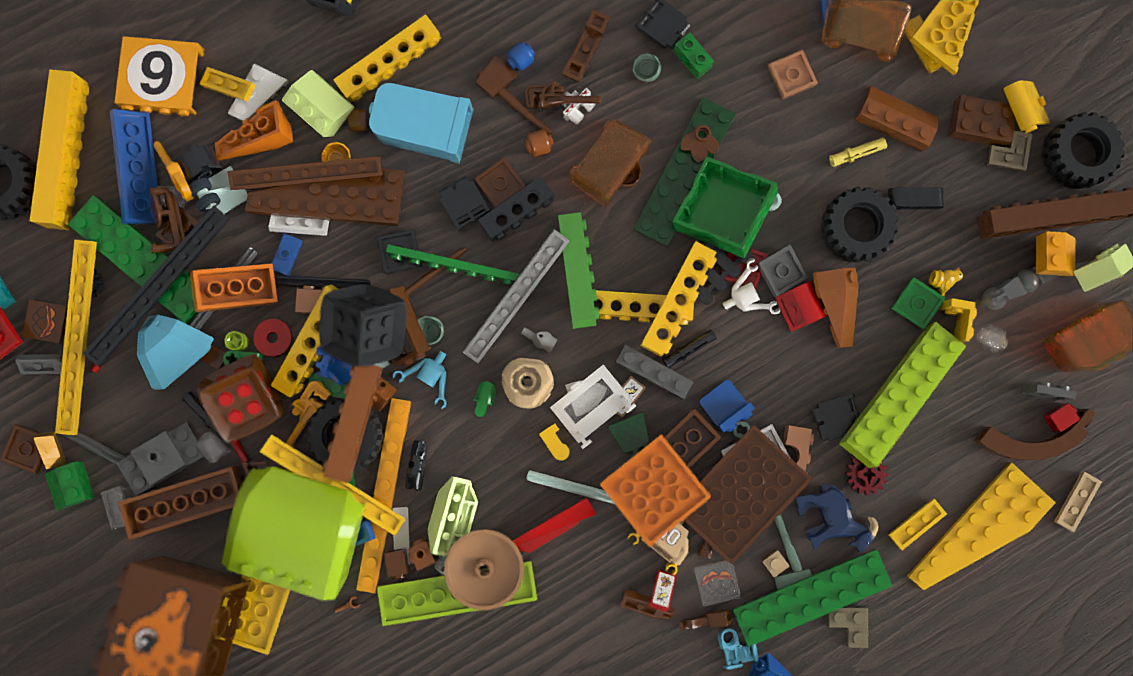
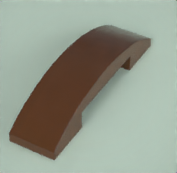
M596 10L592 11L585 30L562 72L563 76L578 83L580 82L603 37L610 20L609 16Z

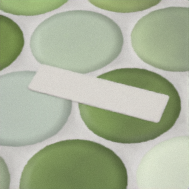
M408 507L393 508L394 512L405 518L397 534L393 535L394 549L406 548L408 555Z

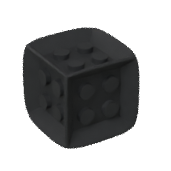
M369 285L350 286L325 294L320 310L319 339L321 348L327 354L342 362L360 367L379 364L398 357L402 353L405 343L407 321L405 301L393 293Z

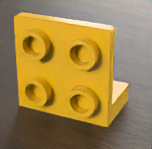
M953 298L944 301L939 310L945 311L947 315H957L954 337L961 342L969 341L974 333L972 322L977 314L975 302Z

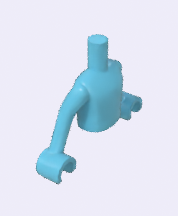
M442 351L439 352L435 360L424 358L403 372L395 371L393 373V378L398 373H401L402 378L399 382H403L406 376L421 368L416 377L431 387H434L440 378L439 394L435 400V405L439 400H443L444 405L441 409L447 406V401L444 399L447 374L445 368L441 365L446 354Z

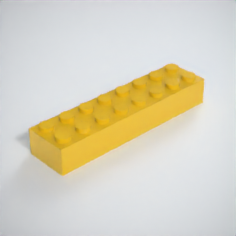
M49 69L30 222L51 229L70 230L68 223L73 219L74 190L78 183L76 175L77 169L80 167L79 151L82 149L81 135L85 128L83 120L84 114L87 111L86 96L89 94V86L85 80L72 71Z

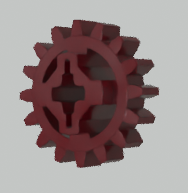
M850 459L853 464L846 466L850 471L845 472V475L850 476L846 482L853 483L850 487L851 489L858 488V494H861L864 490L865 495H869L870 491L872 494H877L876 489L883 490L881 484H887L888 482L884 477L889 476L888 473L884 472L888 467L881 465L884 460L878 465V471H876L874 468H868L860 460ZM861 463V467L856 470L857 466ZM864 472H870V476H864ZM855 477H857L861 481V485L857 482Z

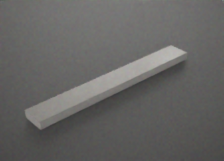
M553 229L463 350L465 355L476 363L480 362L569 243V239Z

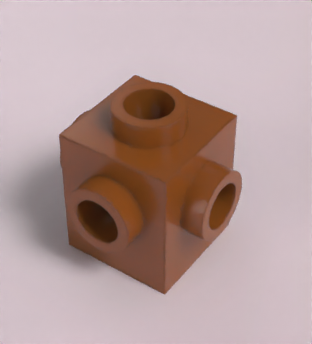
M381 377L372 404L379 411L391 401L397 391Z
M421 538L413 542V547L408 549L410 552L408 553L409 560L412 564H415L417 571L439 561L437 555L430 552L429 540L424 541Z

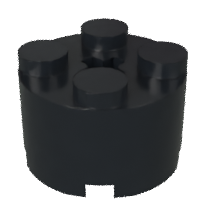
M198 144L192 145L187 149L188 152L175 158V162L180 166L188 185L201 178L209 179L222 171V166L210 145L201 147Z

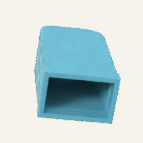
M386 83L378 88L375 100L370 104L369 113L371 116L369 125L377 139L383 144L447 159L460 164L473 108L470 99L458 98Z

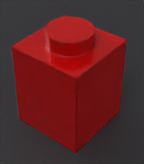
M1061 403L1043 415V418L1053 432H1062L1080 420L1077 415V409L1070 403Z

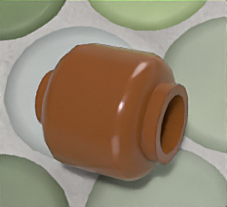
M543 129L529 133L527 139L524 140L528 154H532L534 157L549 153L551 145L554 144L551 134H547Z

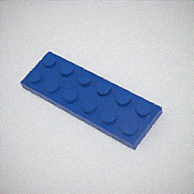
M112 109L110 111L122 224L155 225L151 208L150 188L158 187L150 115L144 112ZM158 195L156 197L158 199V203L160 204V199Z

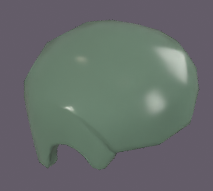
M646 53L639 55L635 59L632 70L638 80L647 83L654 81L659 76L661 64L655 55Z
M425 315L418 318L428 345L439 342L444 334L442 322L434 316Z

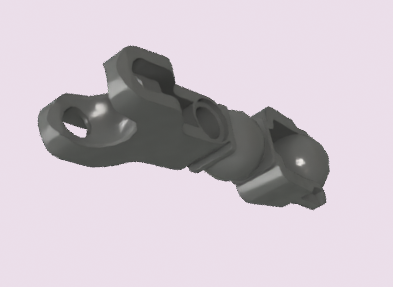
M1089 261L1075 262V270L1086 265ZM1036 265L1029 269L1021 270L1015 277L1004 281L997 287L986 289L979 304L981 307H986L990 310H1000L1006 305L1008 300L1031 293L1039 285L1056 278L1058 275L1036 274ZM1060 276L1065 279L1073 278V276Z

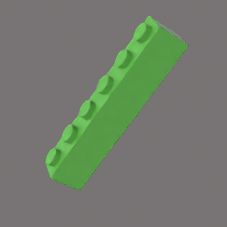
M581 212L558 215L560 233L570 240L563 249V258L573 329L596 326V319H600L598 307H594V301H597L596 289L591 287V283H594L593 271L589 272L588 266L592 265L591 254L586 252V248H589L588 236L584 237V231L587 230L586 219H582Z

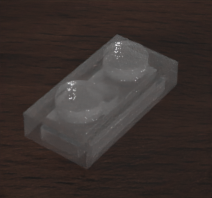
M123 486L101 492L111 530L125 526L118 502L126 500Z

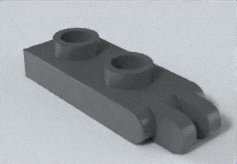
M60 354L17 355L15 361L21 374H61L63 357Z

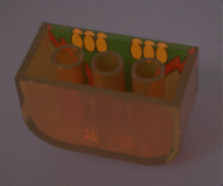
M1125 299L1107 303L1043 338L1042 342L1055 364L1065 372L1076 373L1091 372L1096 369L1103 370L1110 366L1109 362L1125 358L1127 356L1126 353L1133 349V312Z

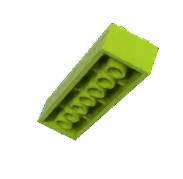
M937 322L928 325L839 444L868 468L878 467L965 349L966 345Z

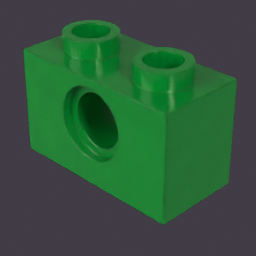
M690 32L675 44L673 52L696 79L711 69L714 60Z

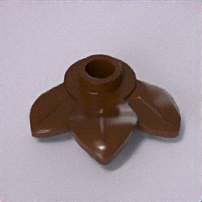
M699 125L694 129L693 133L685 135L681 142V150H691L693 159L700 163L706 158L708 152L711 154L718 153L719 143L712 136V131L708 126ZM704 132L706 137L701 138L699 133Z

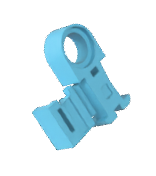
M723 628L719 631V646L721 649H724L726 665H723L724 668L728 670L742 667L744 662L758 660L756 644L750 647L739 645L738 635L731 628ZM726 632H731L733 638L730 642L726 643L723 636Z

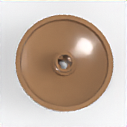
M489 529L475 530L460 537L449 550L444 566L446 584L452 595L463 605L477 610L495 609L511 600L519 590L524 574L522 556L515 543L506 535ZM484 564L487 565L488 568L486 571H482L480 569V567Z

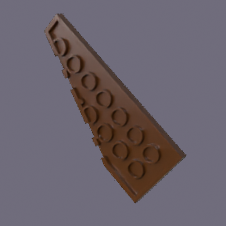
M382 169L383 175L282 185L254 191L247 195L245 212L248 214L398 226L405 172L404 170Z

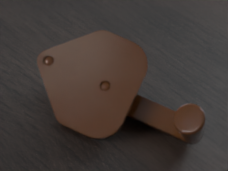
M152 187L150 188V199L155 226L160 228L162 223L161 217L168 216L173 243L155 244L153 242L151 253L171 252L185 239L177 199L168 188ZM164 195L167 210L163 211L162 204L158 203L156 196Z

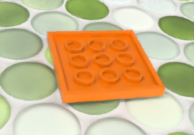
M662 435L600 483L604 491L649 547L711 498Z

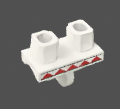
M586 88L579 96H590V91ZM575 90L572 94L565 92L563 95L578 96L579 93ZM570 104L563 112V118L566 121L570 119L575 124H578L584 117L578 109L583 106L589 112L596 104Z

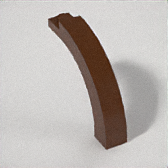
M1090 408L1081 409L1077 414L1080 418L1079 421L1055 436L1040 442L1025 443L1016 441L1001 434L992 426L985 427L975 438L974 442L991 453L1010 459H1048L1063 454L1082 442L1089 434L1084 428L1092 423V417L1096 413Z

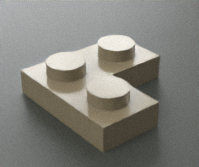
M1014 131L1012 143L1009 144L1008 148L990 146L986 165L1025 172L1027 170L1032 134Z
M842 607L827 614L828 627L847 628L848 648H868L867 607Z

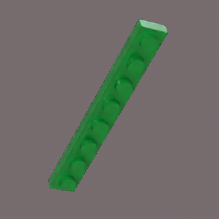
M387 245L386 253L394 260L401 261V258L409 259V263L420 265V262L427 263L430 268L439 269V266L447 268L446 271L458 273L459 270L466 272L465 275L470 277L481 275L484 276L485 280L495 282L496 279L503 280V284L511 286L520 275Z

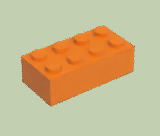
M273 264L194 270L190 273L195 312L272 305L278 302Z

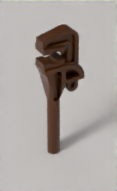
M551 81L546 85H530L525 91L527 107L530 109H537V107L548 109L562 104H601L602 97L564 96L561 93L565 91V88L558 85L555 81Z

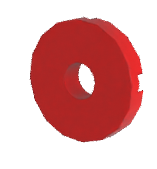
M268 319L257 326L254 331L253 340L255 347L260 353L270 357H277L289 350L293 335L290 327L285 322L279 319ZM271 333L278 335V340L275 343H270L269 341Z

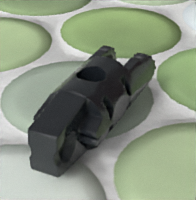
M413 441L409 454L405 483L406 489L410 490L414 487L416 491L422 490L427 458V442Z

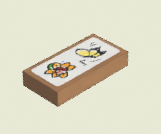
M632 376L622 386L632 399L629 402L630 405L635 403L646 388ZM624 406L617 412L622 418L627 413L625 411L627 406Z

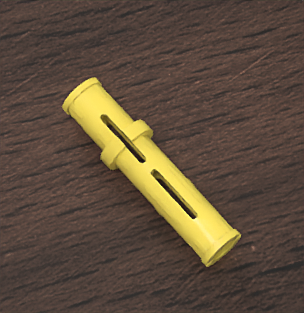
M881 137L880 139L854 148H846L843 152L830 155L829 160L833 167L846 162L851 163L857 158L886 149L887 143Z

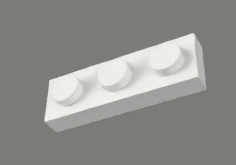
M271 215L268 228L273 232L327 236L330 220Z

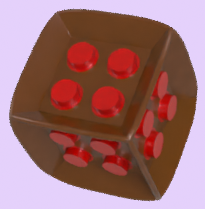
M256 354L243 357L214 371L202 379L197 391L202 405L216 430L226 442L234 441L272 423L282 415L283 402L281 401L280 394L277 389L271 386L273 380Z

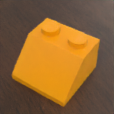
M1049 231L1036 236V274L1074 277L1075 238L1064 232Z

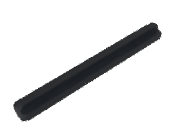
M276 276V285L313 286L315 288H322L333 285L338 289L356 285L371 286L370 280Z

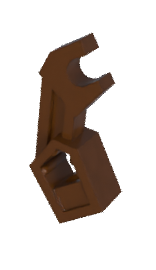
M730 609L713 610L705 613L704 616L682 620L679 622L680 630L687 628L695 629L704 625L714 628L728 626L733 623Z

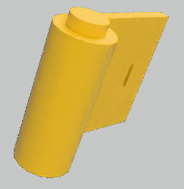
M1021 80L1003 88L1021 131L1025 130L1026 133L1037 129L1036 125L1050 124L1043 107L1046 105L1043 96L1039 97L1033 82Z

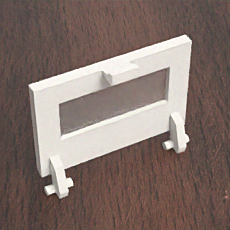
M602 365L584 381H578L571 386V391L550 408L576 441L583 443L581 447L584 449L592 442L590 439L586 441L585 438L624 406H627L625 411L629 413L636 405L634 403L630 405L629 402L632 399L608 369Z

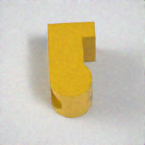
M553 424L539 433V435L557 460H565L569 456V448L560 441L555 433L559 428L556 424Z

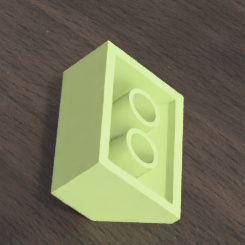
M310 70L292 84L282 99L286 105L323 137L334 136L354 108L350 102L313 70Z

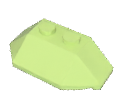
M452 476L438 491L427 529L430 552L432 554L447 557L452 545L460 537L470 532L478 504L470 480Z

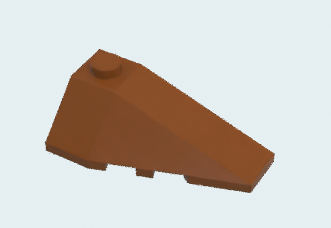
M841 268L813 273L816 294L818 298H822L825 308H823V312L825 315L828 314L831 321L830 330L837 348L852 347L859 287L856 269Z

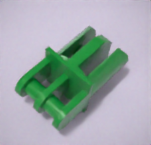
M482 382L478 386L475 399H473V401L478 402L475 409V414L478 417L485 416L488 405L493 406L496 387L490 382Z

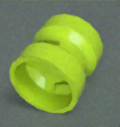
M237 331L229 332L224 339L226 347L234 351H243L249 344L248 337Z

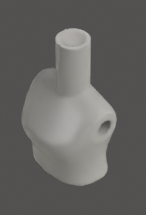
M524 327L521 333L531 339L535 347L544 349L548 353L551 352L557 342V339L546 331L534 333Z

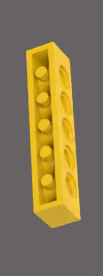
M425 14L333 80L350 103L357 101L367 90H373L380 81L390 78L394 71L407 66L408 61L414 57H420L425 49L434 47L439 42V39H441L439 31ZM417 36L424 37L422 41H415ZM402 47H408L406 52H400ZM386 58H393L391 63H384ZM372 68L378 69L375 74H369ZM362 79V83L354 85L355 80Z
M698 242L694 243L641 347L660 357L664 353L668 354L672 346L669 343L672 336L676 337L681 329L678 326L681 319L685 320L690 312V309H688L690 302L694 303L699 295V292L696 291L699 285H704L708 277L705 274L708 267L712 269L717 260L714 257L715 251ZM700 262L703 269L700 271L695 270L693 263ZM685 279H691L694 282V286L692 288L686 287L684 285ZM676 296H683L685 303L678 305L675 302ZM669 312L674 313L676 321H667L666 314ZM660 329L667 332V338L664 340L659 339L657 336V331Z
M328 285L324 288L271 384L273 388L290 398L299 395L303 391L305 379L312 375L314 363L318 362L322 357L317 355L316 348L321 347L319 339L321 303L325 294L338 289L333 285ZM311 337L316 341L315 347L310 344ZM301 354L306 356V363L301 361ZM292 371L297 373V380L292 377Z
M596 290L597 300L602 303V308L599 309L600 319L611 320V317H619L621 321H630L631 318H638L639 322H650V319H655L657 314L651 313L649 306L656 304L660 309L667 296ZM676 296L675 302L678 305H683L685 299L683 296ZM619 302L621 309L619 311L612 310L611 303ZM690 302L688 306L690 312L685 320L681 319L679 325H688V322L693 321V302ZM632 303L639 304L640 311L632 312L630 305ZM667 313L666 319L667 321H676V316Z

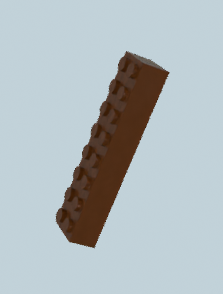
M1133 186L1123 188V191L1116 192V189L1107 190L1098 195L1097 192L1084 194L1085 196L1082 197L1071 195L1062 200L1056 197L1047 199V202L1040 203V200H1035L1022 206L1021 203H1014L1006 208H1002V206L991 207L990 210L983 211V214L977 217L980 239L1133 217Z

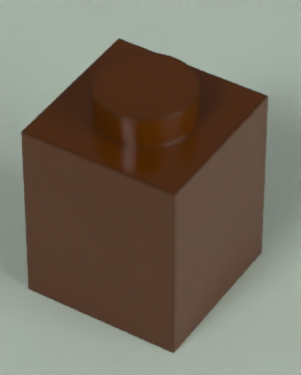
M407 549L388 550L384 553L388 577L393 576L394 579L405 577V574H408L410 571Z

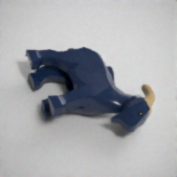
M822 483L820 486L821 493H807L795 497L797 502L795 506L799 516H803L807 509L811 507L820 508L824 523L804 530L808 541L811 540L813 549L819 547L823 541L833 537L855 536V541L851 542L849 546H855L858 552H863L873 541L878 531V523L873 517H868L870 528L853 521L850 513L852 505L849 499H845L844 494L835 486H827L825 483Z

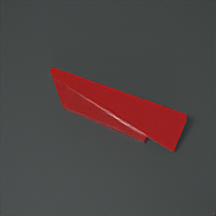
M587 497L512 541L519 551L530 553L578 525V521L594 516L596 513Z

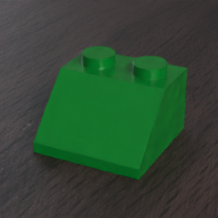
M83 461L66 464L45 474L56 511L95 498Z

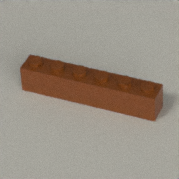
M352 365L350 370L352 379L345 388L344 395L347 396L345 403L342 402L339 409L341 417L340 421L336 422L333 433H335V438L328 447L330 455L328 461L325 460L322 472H325L323 477L350 483L383 368L375 365L365 367Z

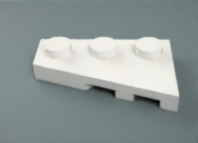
M254 64L246 78L247 81L256 85L249 101L245 102L236 98L228 114L241 121H244L246 118L251 119L257 114L256 110L262 107L270 98H273L277 94L276 92L283 86L285 87L289 81Z

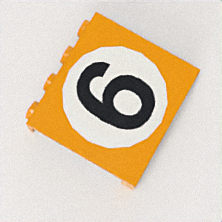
M123 36L115 104L120 106L121 110L126 111L137 109L144 113L159 111L160 114L170 115L171 113H177L188 117L189 114L196 115V111L192 109L197 58L198 56H203L204 49L198 43Z

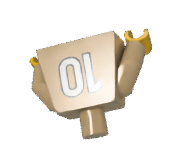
M682 520L650 546L668 561L665 566L666 571L671 566L675 567L672 575L677 573V565H680L688 554V530L682 526L685 520ZM631 532L628 539L630 536L635 535L637 537V541L633 543L635 545L639 542L640 535L638 532Z

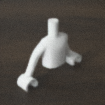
M748 259L746 263L747 268L732 287V298L723 302L725 309L737 305L742 311L769 309L772 314L780 313V308L772 309V306L776 305L777 301H772L770 304L754 303L759 301L760 298L751 282L740 287L750 272L758 269V265L754 267L749 266L755 259Z

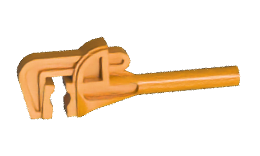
M155 142L153 146L165 164L176 190L180 192L184 200H192L191 190L178 163L171 161L160 142Z
M320 381L310 382L302 396L292 403L295 406L292 413L294 415L300 414V419L285 443L290 447H293L312 415L317 413L316 410L325 405L322 402H318L315 397L311 398L312 394L320 396L323 400H328L331 392Z

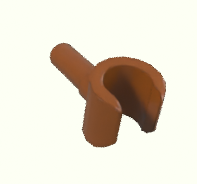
M353 596L349 602L335 608V612L337 613L350 607L358 608L361 603L356 606L352 604V600L358 598V596Z

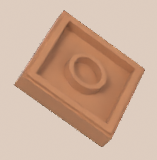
M803 50L768 64L769 71L782 100L818 84Z

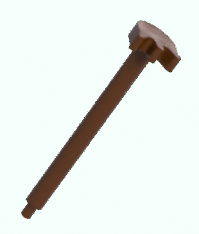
M465 246L457 250L448 258L458 259L464 254L463 252L467 250V247ZM445 267L433 268L406 288L404 293L407 295L408 301H411L408 296Z

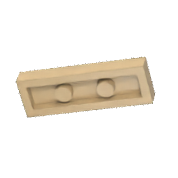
M1081 472L1054 522L1070 532H1075L1102 481L1086 472Z

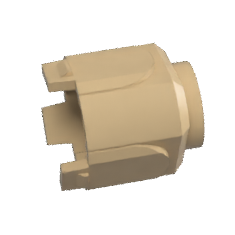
M528 358L512 360L505 367L502 374V384L507 398L518 407L526 409L536 408L544 401L546 402L551 395L550 393L554 385L553 376L547 364L541 360ZM524 376H530L532 379H525ZM521 380L524 381L525 387L521 384Z

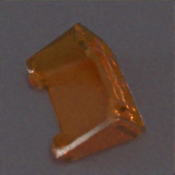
M829 0L821 43L828 44L827 46L831 48H838L840 45L847 43L877 51V56L880 60L891 61L896 57L911 16L912 6L896 0Z
M615 119L607 121L603 127L604 132L581 163L578 166L574 165L569 172L571 175L570 182L605 207L611 202L614 193L616 194L618 188L637 162L642 159L643 154H647L652 144V140Z

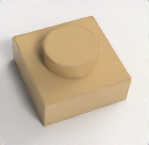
M775 550L761 561L774 578L789 567V564L778 550Z

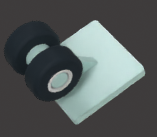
M229 166L209 179L201 178L189 185L192 193L191 196L199 197L196 205L201 212L209 211L213 206H216L225 214L247 201L248 193L245 189L230 190L227 171L233 170L232 167Z

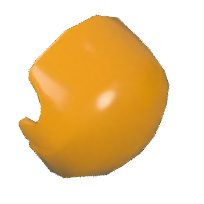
M333 142L326 145L321 158L322 161L350 159L351 156L349 149L344 144Z

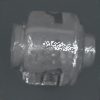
M994 325L983 326L977 335L979 346L992 353H996L1000 349L1004 350L1008 344L1006 331Z

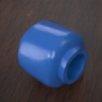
M519 42L508 51L509 59L507 62L513 70L517 68L519 71H523L534 62L535 52L528 43Z

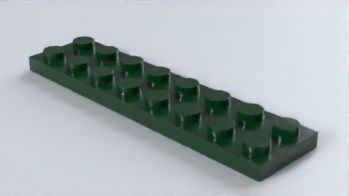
M702 97L635 225L634 231L665 247L668 246L676 231L673 219L684 198L691 191L694 180L704 162L703 160L697 163L691 155V150H681L683 138L686 134L693 133L697 126L706 125L711 129L712 136L718 140L720 146L736 115L735 113ZM704 132L699 133L701 138L706 137ZM708 152L706 157H710L713 159L715 154H711Z

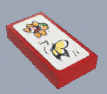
M661 570L657 571L648 607L666 613L669 611L676 575Z

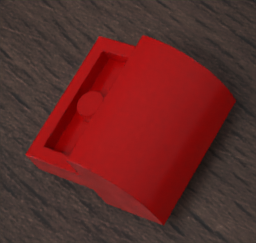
M809 281L775 297L791 332L828 316V314L825 315L823 312L825 307L821 298H818L813 281Z

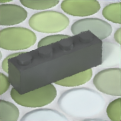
M627 345L624 346L615 362L682 400L685 399L693 384V381Z

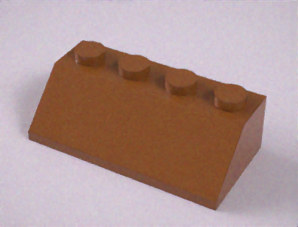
M870 86L855 121L923 152L931 145L937 132L939 117Z

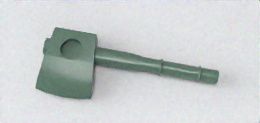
M781 514L775 519V523L793 572L775 577L777 590L812 575L809 568L802 569Z

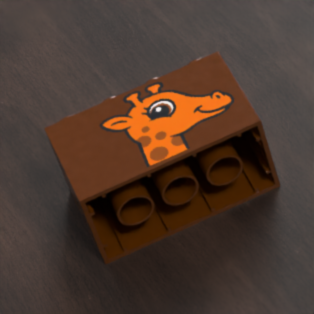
M167 556L131 562L129 566L123 567L118 575L116 588L122 592L118 605L113 606L106 616L104 627L110 633L106 646L100 647L94 657L93 670L98 671L97 676H224L233 646L232 642L236 635L235 631L238 628L239 617L242 614L241 610H243L245 597L247 596L246 592L249 589L251 580H245L241 577ZM225 597L230 598L227 605L222 606Z

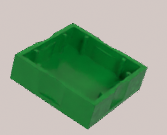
M706 157L694 180L691 191L684 198L673 219L674 228L680 233L745 258L778 194L777 183L752 173L739 171L731 165Z

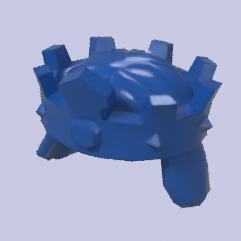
M321 347L316 348L317 355L323 356L321 362H316V367L320 368V372L316 373L317 376L331 379L338 385H346L352 379V376H350L352 365L330 356Z

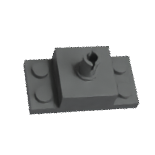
M186 422L170 432L165 431L130 451L131 455L117 462V465L135 496H139L206 457L207 454L190 425Z

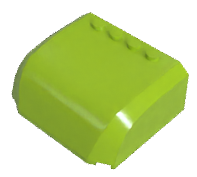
M272 466L261 470L252 469L244 481L234 505L222 564L230 571L320 600L335 599L348 577L365 504H360L353 498L354 495L349 490Z

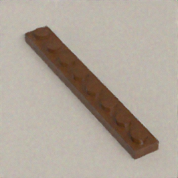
M381 156L227 171L230 190L383 175Z

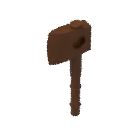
M495 56L488 66L479 72L476 84L493 99L499 95L539 130L543 129L547 134H552L553 131L546 124L541 122L505 89L518 75L505 61Z

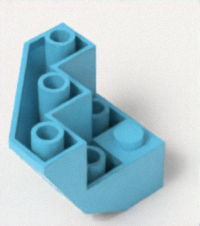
M161 315L148 316L138 331L137 357L151 387L154 390L168 387L211 349V343L214 338L177 319Z

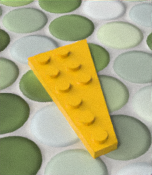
M940 0L910 39L912 43L953 76L958 71L959 60L962 58L965 41H967L975 15L974 11L979 0Z

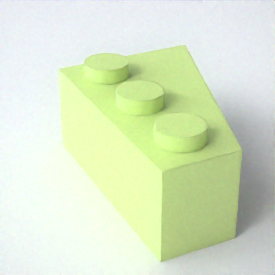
M1115 244L1097 255L1096 259L1073 272L1084 292L1123 276L1133 267V256L1126 244L1122 246Z

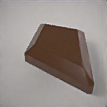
M353 108L347 117L350 131H367L368 111Z

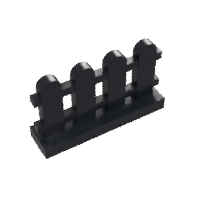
M706 243L704 246L716 252L714 256L717 258L716 263L724 272L719 275L713 268L710 269L708 267L705 274L708 275L706 280L711 285L707 289L699 285L696 290L699 292V295L695 301L697 303L701 301L705 305L711 304L713 296L710 292L714 288L719 292L724 291L727 288L724 278L727 275L733 279L739 277L741 271L737 266L741 262L746 265L748 259L754 258L751 254L753 251L751 248L745 258L735 255L738 259L733 263L723 253L725 250ZM700 262L693 263V268L697 271L703 269ZM680 269L672 276V279H673L674 281H675V279H676V277H677V275H678ZM687 278L684 280V285L692 288L694 282Z

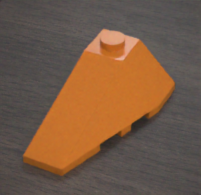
M277 100L257 109L256 115L251 119L246 118L242 121L243 125L236 131L231 130L215 143L216 156L219 161L278 149L293 142L291 125Z

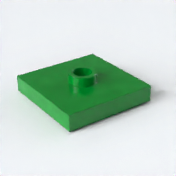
M912 277L891 309L924 330L946 298L915 277Z

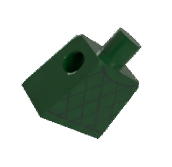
M643 413L608 426L609 431L624 454L632 451L633 456H635L643 449L642 446L649 444Z

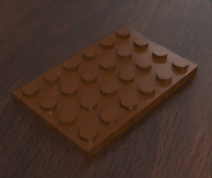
M753 425L701 480V485L711 498L684 520L732 565L813 478Z

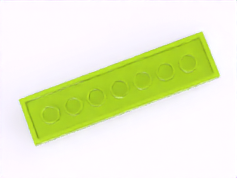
M532 561L523 562L524 574L520 588L514 597L502 606L538 600ZM445 575L377 586L383 626L477 611V609L463 605L452 595L446 584Z

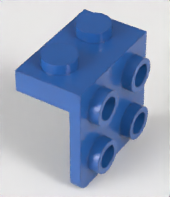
M725 380L699 401L701 407L721 432L727 431L729 433L737 427L736 423L741 419L743 421L747 420L753 415L751 411L755 409L751 402H746L730 380Z

